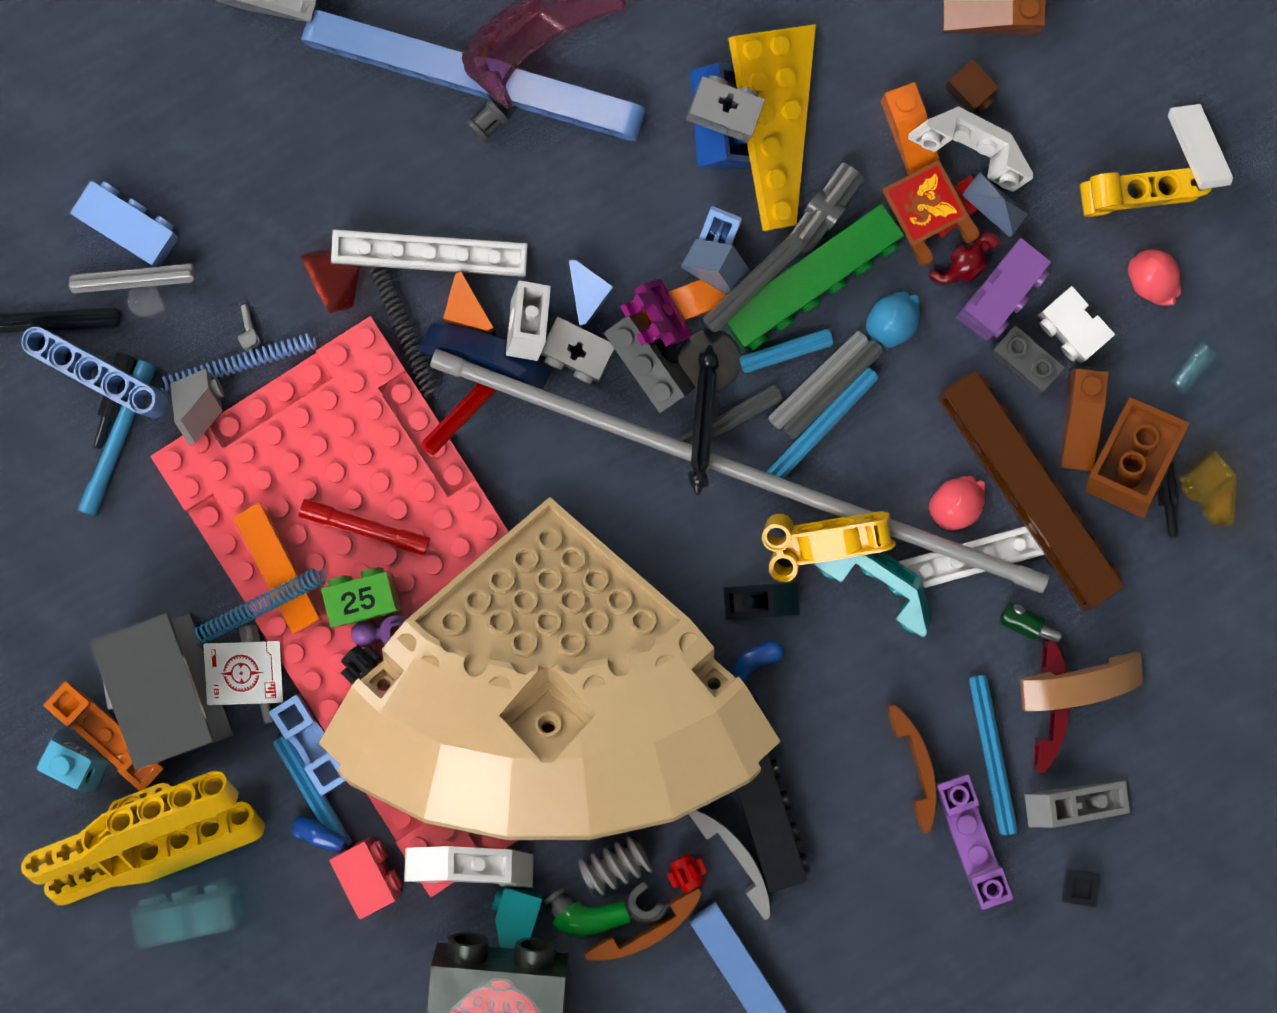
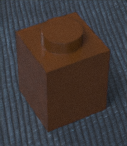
M973 59L957 72L945 86V89L954 99L972 114L977 109L981 113L988 109L996 101L993 95L999 88Z

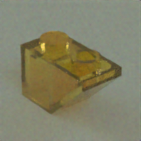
M1216 451L1208 453L1179 478L1184 484L1181 488L1189 499L1193 502L1198 500L1205 508L1203 514L1214 526L1219 524L1221 528L1229 527L1234 523L1237 475Z

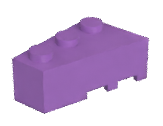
M1020 238L956 318L985 341L992 336L998 338L1010 324L1006 320L1013 311L1018 313L1030 299L1026 294L1034 285L1038 288L1050 274L1045 269L1051 261Z

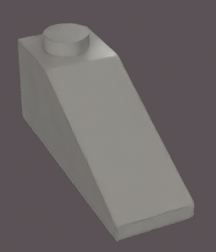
M1126 781L1024 794L1029 827L1055 828L1130 813Z

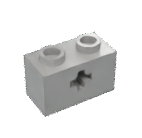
M710 75L708 78L703 76L696 89L686 120L747 143L752 137L765 99L758 97V93L750 88L740 87L736 89L728 86V82L723 78ZM724 101H728L730 103V110L728 113L722 111V104Z
M557 316L541 355L546 357L544 361L546 364L558 370H562L563 366L575 371L573 377L591 384L592 380L600 383L615 349L609 341ZM580 345L585 357H578L576 361L572 360V354L569 349H576Z

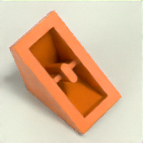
M462 272L456 273L443 316L444 321L449 324L491 334L495 330Z

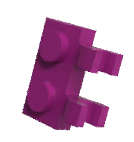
M661 279L643 283L635 289L637 295L634 296V300L620 306L626 318L645 310L653 322L649 325V329L641 331L636 335L641 346L648 345L658 339L663 340L665 346H670L692 336Z

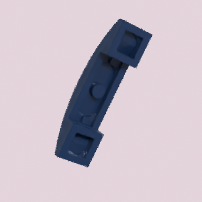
M431 324L418 350L433 356L435 350L439 349L542 390L550 375V371L539 361L506 356L507 341L488 333L462 326Z

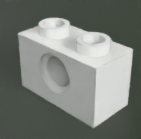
M518 281L511 299L506 356L538 361L546 342L551 286Z

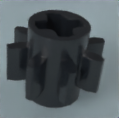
M357 645L342 658L341 663L346 668L341 674L350 684H354L358 678L361 680L378 666L377 662L382 657L372 647L367 646L363 650Z

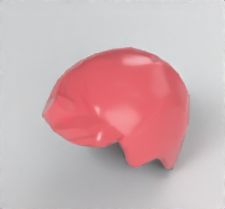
M1150 249L1136 254L1130 260L1128 275L1135 292L1154 304L1162 306L1174 305L1176 298L1181 294L1180 269L1175 259L1164 251Z
M963 476L959 479H951L943 483L929 502L930 515L935 523L944 530L955 531L976 522L985 505V482L981 480L976 481L973 476Z

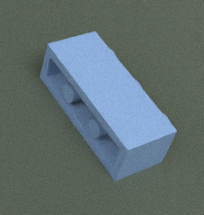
M90 181L70 214L153 267L161 266L179 238L172 232L174 225L160 216H157L155 220L144 214L147 208L131 198L128 203L117 197L120 191L103 181L99 186Z

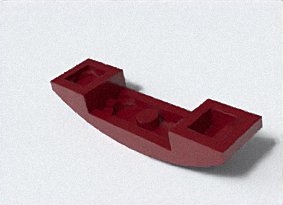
M1043 641L1041 674L1051 672L1054 675L1067 673L1063 657L1056 642ZM1070 708L1050 710L1048 739L1035 738L1032 771L1045 773L1052 764L1065 736Z

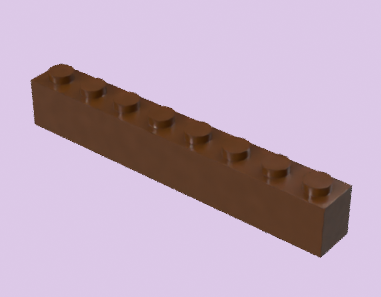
M975 370L944 390L937 399L1083 612L1093 609L1124 587L1120 581L1122 579L1121 574L1113 564H1108L1102 555L1103 549L1098 540L1093 536L1090 537L1084 529V521L1081 515L1076 510H1071L1064 500L1066 495L1059 484L1051 481L1046 473L1047 467L1043 460L1037 455L1034 456L1027 446L1029 442L1026 435L1020 429L1014 427L1009 420L1010 413L1003 403L996 401L991 393L992 388L988 380L982 375L979 376Z

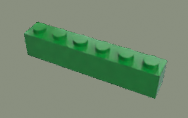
M880 204L767 283L725 326L742 350L749 346L752 350L757 349L769 340L766 334L777 328L781 332L795 322L792 316L803 309L805 313H808L821 303L819 297L827 291H830L833 295L848 284L845 280L847 277L855 272L859 277L874 266L872 263L874 258L880 254L886 258L901 247L898 242L904 236L884 206Z

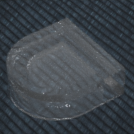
M157 286L133 288L128 295V307L139 317L150 318L167 310Z

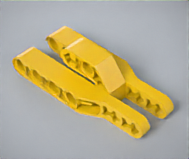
M211 771L175 786L160 783L113 801L106 813L101 814L79 834L29 853L21 864V870L32 883L38 885L45 883V895L56 905L63 906L111 887L149 883L252 843L263 835L265 823L249 803L243 801L236 802L239 792L222 772Z

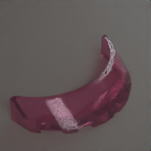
M529 0L523 3H514L491 18L468 41L470 49L468 52L462 53L465 72L493 98L509 109L513 106V103L506 89V84L514 70L529 55L550 40L576 26L598 17L621 11L626 7L625 0Z

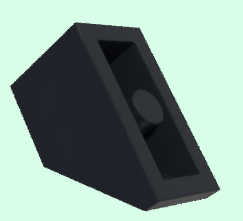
M798 583L724 587L725 620L800 615Z

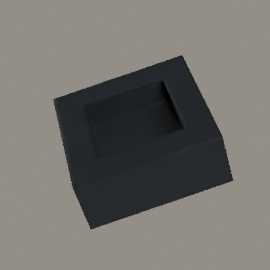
M1066 868L1061 901L1096 907L1101 874Z

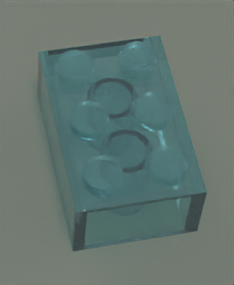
M222 879L203 886V890H198L197 885L177 889L169 897L165 896V892H158L139 899V904L130 909L137 949L237 929L247 921L239 882L230 884L229 879Z

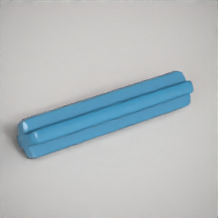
M824 329L743 355L739 359L740 365L744 373H749L833 345V337L829 329Z

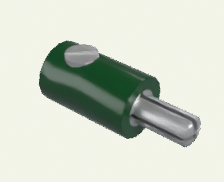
M1010 602L1005 606L999 620L1000 625L1033 640H1036L1039 635L1058 643L1062 635L1060 632L1045 626V618L1025 610L1021 605H1014Z

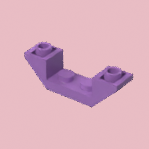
M969 774L937 784L944 816L963 869L981 910L1013 900L1004 871L997 863L977 807L979 802Z

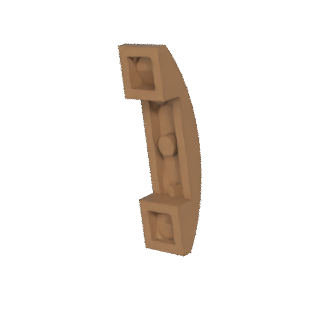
M1137 651L1111 657L1107 664L1060 675L1046 672L1020 678L1022 708L1024 711L1072 708L1101 702L1130 692L1143 684L1141 653Z

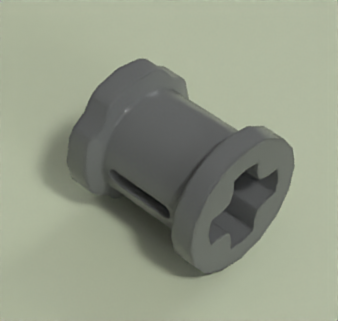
M490 100L485 103L486 107L477 116L465 121L484 143L488 141V135L501 123L506 124L508 122L505 115Z

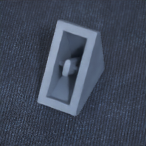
M696 239L680 266L726 295L751 273L733 245Z

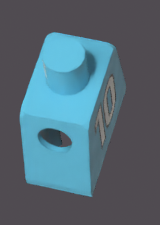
M54 734L36 769L76 790H97L110 761L75 742ZM92 769V772H91L89 778H86L87 775H88V773H89L90 770Z

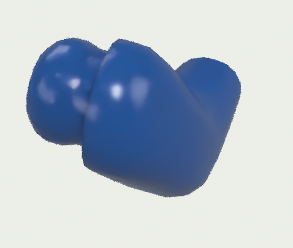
M769 641L743 651L738 656L732 675L735 678L739 676L746 685L748 679L757 668L780 661L784 657V648L776 641Z
M297 816L293 820L292 835L296 839L306 840L313 846L340 853L346 837L326 828L310 817Z

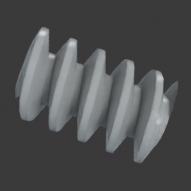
M630 836L626 837L627 848L625 849L618 842L614 843V854L607 848H603L602 860L594 853L591 854V865H588L583 859L579 860L581 874L593 898V889H596L601 895L606 893L605 883L612 889H616L618 887V877L625 884L629 883V872L637 878L641 877V866L649 873L653 871L640 840L636 843Z

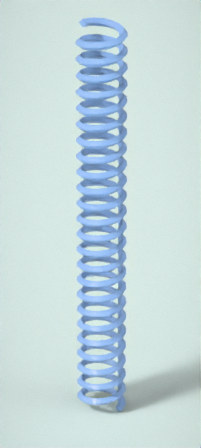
M306 333V346L302 335H299L300 348L296 337H293L295 350L290 339L287 338L289 352L284 341L281 340L282 353L275 342L276 355L269 344L270 357L265 347L262 346L264 360L259 349L256 348L258 362L253 351L250 349L251 362L244 351L245 365L238 353L239 367L234 356L231 355L233 369L228 358L225 357L227 371L221 359L218 360L221 374L215 361L212 362L214 374L209 363H206L207 371L213 379H216L218 376L223 378L224 374L229 376L230 372L235 374L236 370L241 372L242 367L247 371L249 367L253 369L255 365L260 367L261 362L266 365L267 360L272 363L273 358L278 361L280 357L285 359L286 355L291 357L292 353L297 355L298 351L303 354L304 349L309 352L310 346L315 350L317 347L316 338H313L312 343L309 334ZM194 366L193 369H194V372L196 373V372H198V370H197V367ZM188 368V374L192 375L191 370ZM182 370V377L185 378V372ZM176 372V380H180L179 375ZM169 374L170 383H173V377ZM163 376L165 391L163 388L160 390L167 395L168 391L171 392V388L166 377Z

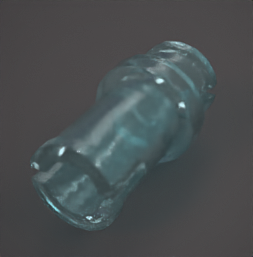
M1199 342L1193 352L1189 351L1185 356L1186 362L1173 379L1170 380V383L1173 386L1177 385V389L1187 394L1203 371L1207 372L1211 367L1209 363L1216 356V353L1213 350L1209 351L1210 348Z

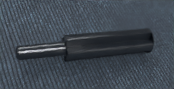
M117 352L113 365L131 374L135 357ZM124 380L118 385L119 394L125 388ZM104 395L97 415L102 417L93 443V447L97 449H102L111 419L116 420L121 404Z
M1173 462L1158 492L1159 506H1164L1167 531L1170 538L1178 536L1174 504L1179 503Z

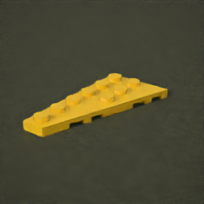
M816 24L737 35L728 38L737 89L740 87L750 88L758 93V97L765 99L752 137L747 142L763 231L797 225Z

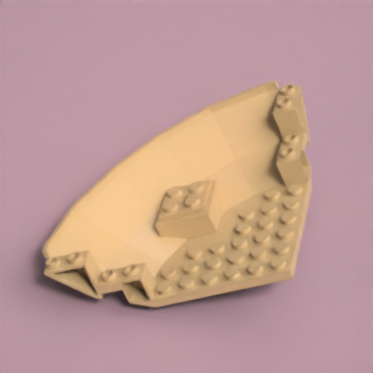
M551 497L545 500L404 621L382 648L384 660L361 680L358 678L354 682L319 741V745L340 764L338 774L349 785L424 823L504 840H592L674 822L750 783L761 772V767L758 763L780 743V739L747 686L739 676L735 678L714 659L713 645L692 620ZM710 683H717L720 687L718 689H710L708 685ZM382 684L390 686L386 691H381L378 688ZM546 723H551L555 729L547 733L542 730V726Z

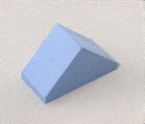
M711 206L699 239L732 245L742 218Z
M571 260L569 264L580 328H587L613 292V286L578 261Z

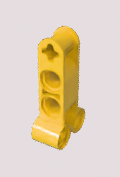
M1191 168L1121 176L1116 172L1092 176L1090 181L1079 184L1084 217L1106 215L1115 210L1192 202L1201 196L1207 195L1212 190V188L1199 189ZM1159 181L1167 186V195L1159 190ZM1128 185L1134 186L1137 191V198L1129 195Z
M880 511L794 525L789 516L774 514L767 519L762 533L764 546L773 551L769 563V572L775 580L788 582L796 577L799 565L888 551L896 545L890 536L887 521L890 515L888 512ZM780 528L786 535L784 537H776L770 530ZM781 558H786L790 560L793 565L790 567H783L780 564H778L777 560Z

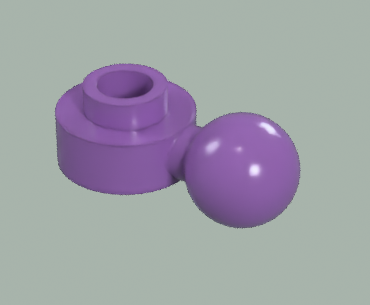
M393 615L386 618L377 627L369 621H360L352 628V640L360 647L371 646L376 640L380 639L386 645L391 639L390 629L393 626H401L406 618Z

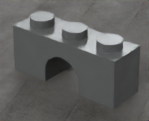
M641 311L634 316L623 318L605 331L604 334L658 412L661 413L696 387L678 361L670 363L663 357L655 341L641 346L636 335L641 331L649 329V325H651L647 316Z

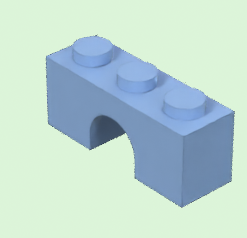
M301 693L296 694L269 711L270 716L284 738L289 740L300 754L305 764L304 770L321 796L345 782L338 774L340 764L319 745V741L325 731Z

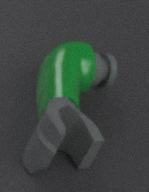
M644 882L631 892L629 902L625 904L623 901L602 906L588 907L583 905L581 901L574 903L570 897L565 898L564 894L566 891L563 888L552 893L544 901L546 906L551 905L553 908L551 910L555 917L552 921L553 926L558 931L573 937H584L630 923L631 918L643 924H652L660 920L666 914L668 905L657 903L653 910L644 912L637 907V900L648 891V887Z

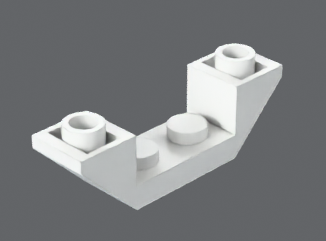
M959 106L926 120L908 135L909 140L934 153L953 139L982 155L988 156L990 162L987 179L1012 192L1033 179V172L1011 133Z
M454 846L405 848L404 882L439 883L442 881L494 883L503 887L532 888L533 854L510 849Z

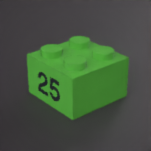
M377 567L361 571L362 578L352 580L351 576L346 575L328 580L329 586L321 588L330 628L342 627L402 611L393 573L384 572V568Z

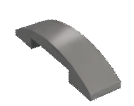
M699 809L689 813V816L707 840L717 832L754 882L744 891L764 920H767L770 917V904L765 883L746 847L729 828L713 816Z

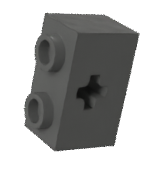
M1016 325L1010 328L988 353L1035 395L1043 393L1065 368Z

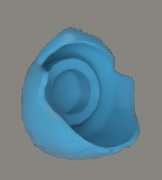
M902 291L901 293L897 292L878 300L869 313L865 324L867 334L871 339L878 342L884 348H893L913 337L919 326L921 315L918 295L913 294L910 296L909 293Z

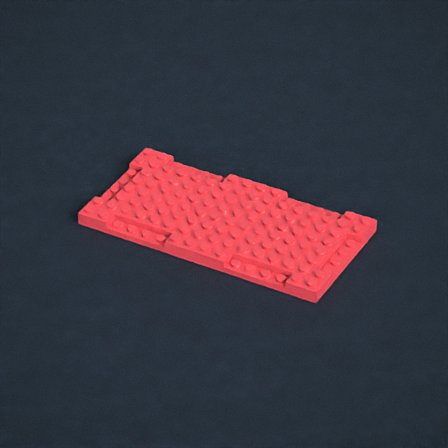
M371 316L316 350L317 353L221 413L195 444L189 446L182 435L150 456L183 509L191 516L245 602L259 597L260 594H265L266 591L269 592L270 589L233 518L259 502L264 504L299 574H305L306 571L310 572L312 568L316 569L320 574L322 582L323 574L321 569L325 571V584L309 591L322 620L292 634L279 607L255 618L256 624L267 641L280 642L281 663L324 731L328 728L353 685L341 674L346 668L341 663V660L352 648L357 646L351 637L352 628L356 623L330 628L321 588L329 586L328 580L346 575L351 576L352 580L362 578L361 571L377 567L384 568V572H391L394 575L402 611L365 621H369L377 627L386 618L393 615L408 619L509 532L451 440L435 455H430L422 448L423 440L435 429L439 421ZM305 498L398 530L404 529L429 537L428 549L425 556H420L398 549L394 545L331 525L325 526L300 518L298 515L301 504ZM313 571V575L315 579L318 581V577L316 573ZM307 574L310 582L313 584L311 576ZM303 576L302 579L305 585L308 587V583L305 577ZM267 595V598L269 599L270 603L273 605V602H272L270 596ZM262 597L265 606L268 607L265 598ZM257 600V603L259 604L260 608L263 610V607H262V605L260 604V601ZM252 602L255 611L258 612L254 602ZM393 626L390 629L391 637L400 628V626ZM381 639L376 640L369 646L382 657L377 662L378 665L384 660L382 648L385 644ZM382 684L378 689L386 691L390 686ZM546 723L542 726V730L547 733L555 729L551 723ZM367 794L396 839L395 843L404 857L405 848L454 846L506 849L518 841L504 840L424 823ZM442 881L439 883L421 884L431 898L454 882Z

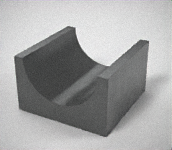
M165 613L89 641L135 770L169 760L236 735L225 705H207L204 646L195 644L196 642L201 643V641L195 635V628L197 626L192 613L171 619L169 613Z

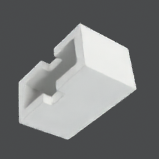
M1071 286L1037 316L1042 320L1039 322L1041 328L1050 337L1055 335L1063 344L1061 346L1063 353L1071 361L1077 360L1079 363H1082L1115 334L1098 315L1094 319L1091 318L1084 310L1089 304Z

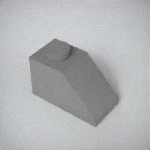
M206 369L170 383L175 424L189 446L199 440L223 411L221 397H224L223 388L217 378L212 380Z

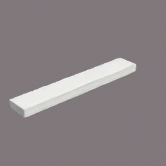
M333 230L331 264L445 272L461 271L462 273L525 277L528 243Z
M1025 526L961 544L1012 564L1044 555ZM936 552L898 561L923 579L924 588L984 572L982 569Z

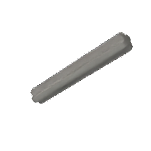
M187 263L72 274L69 278V288L72 293L77 294L192 283L195 281L196 273L193 264Z
M860 331L852 335L769 415L768 419L771 424L777 429H781L869 342L868 338Z

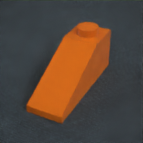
M915 82L884 93L880 102L908 175L940 160L937 151L934 153L931 150L924 149L921 145L908 139L910 132L928 120Z

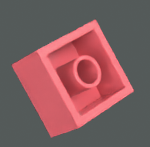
M373 836L337 853L329 860L359 920L395 902L402 894L399 889L403 887L402 881L395 869L389 870L385 862L388 854L380 840L375 842Z

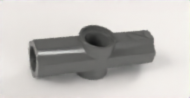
M842 162L823 190L820 189L804 210V216L791 232L798 234L806 244L799 254L806 257L812 253L826 231H830L846 209L845 205L865 178L852 166Z

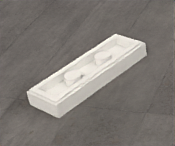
M1201 104L1170 108L1168 118L1199 189L1231 185L1233 180L1232 173Z

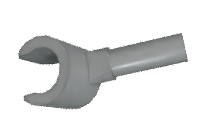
M244 304L241 305V311L246 332L237 337L243 349L249 352L250 349L257 348L261 341L253 327L249 305Z

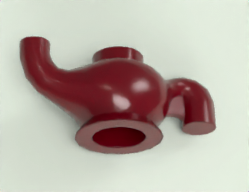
M990 231L983 232L972 246L967 248L962 244L950 255L953 262L947 272L942 273L935 269L928 277L938 284L948 285L966 280V285H968L989 266L990 263L985 262L986 250L989 248L995 249L1002 241Z

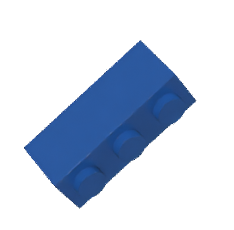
M715 63L690 71L692 100L703 76L708 78L710 75L723 78L728 82V86L737 89L733 65ZM724 101L722 104V111L727 113L730 110V103L728 101ZM694 123L698 167L711 169L751 167L746 142Z

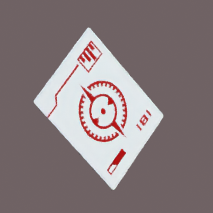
M279 641L206 643L203 645L207 705L283 703Z

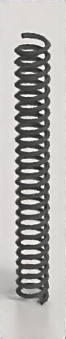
M366 266L370 269L369 274H372L371 279L376 280L374 285L378 286L377 291L381 292L379 297L383 298L382 303L386 304L384 308L388 310L387 314L391 316L390 320L394 321L392 326L397 327L395 332L399 333L397 338L402 339L400 344L404 345L403 350L407 351L405 355L409 357V362H413L411 368H415L413 373L418 374L416 376V379L420 380L418 385L423 386L421 391L425 392L423 397L429 398L431 397L429 393L440 386L436 385L427 388L437 382V379L424 382L434 376V373L422 376L431 371V367L418 371L428 365V361L415 365L426 359L427 356L413 359L423 353L421 351L410 353L419 348L420 344L412 347L408 346L417 342L419 338L404 342L416 335V332L402 335L414 327L411 326L399 330L411 323L408 320L397 324L407 318V314L394 318L405 312L406 309L392 312L396 308L403 306V303L388 307L400 300L401 297L386 301L388 298L396 295L398 291L383 295L387 291L394 289L395 285L381 289L383 286L392 283L393 280L390 279L378 283L384 278L389 277V273L376 277L378 274L387 271L388 268L385 267L372 272L378 267Z

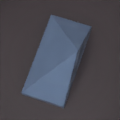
M981 172L976 175L962 194L966 200L1009 237L1015 233L1028 215L1027 212Z

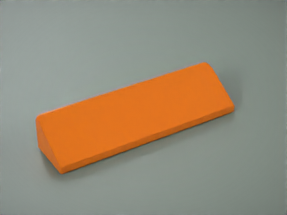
M259 502L233 518L269 589H275L276 586L279 587L280 584H285L286 581L290 582V579H295L296 576L300 577L263 503ZM297 579V582L299 583V586L303 589V586H302L300 580ZM292 582V585L294 586L295 590L298 592V588L296 587L295 583ZM287 584L290 593L293 595V591L290 588V585ZM282 587V590L284 591V594L288 597V594H287L285 588ZM277 589L280 598L283 600L280 590ZM272 592V595H273L275 601L278 602V599H277V597L275 596V593ZM309 592L279 606L292 634L322 620Z

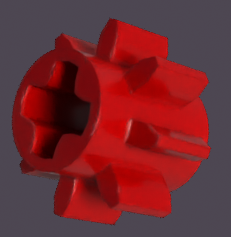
M689 852L669 862L672 871L666 874L673 889L680 886L683 893H686L705 883L702 875L707 873L708 870L701 856L694 859L692 853Z

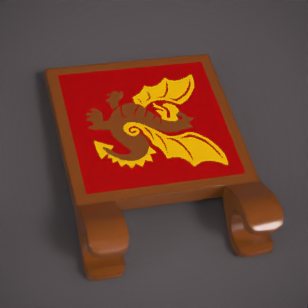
M940 160L881 189L921 267L930 264L933 260V255L924 240L955 224L958 225L966 243H971L979 237L977 227L969 217Z

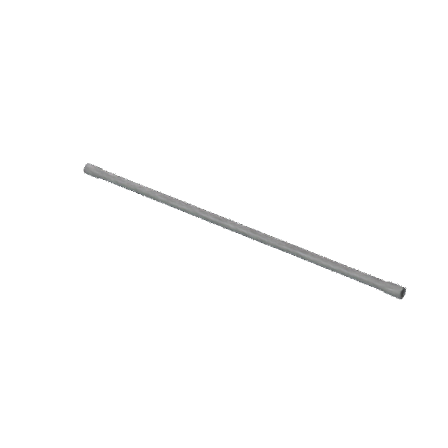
M436 349L430 363L431 368L456 377L466 378L691 462V444L469 363L461 357ZM710 452L707 468L838 517L872 513V511ZM889 518L887 520L890 536L1009 579L1015 584L1039 593H1043L1049 579L1047 574L1022 565L1012 564Z

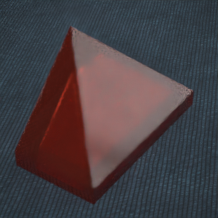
M327 250L305 253L300 256L329 314L349 310L354 306L359 265L331 264V252Z

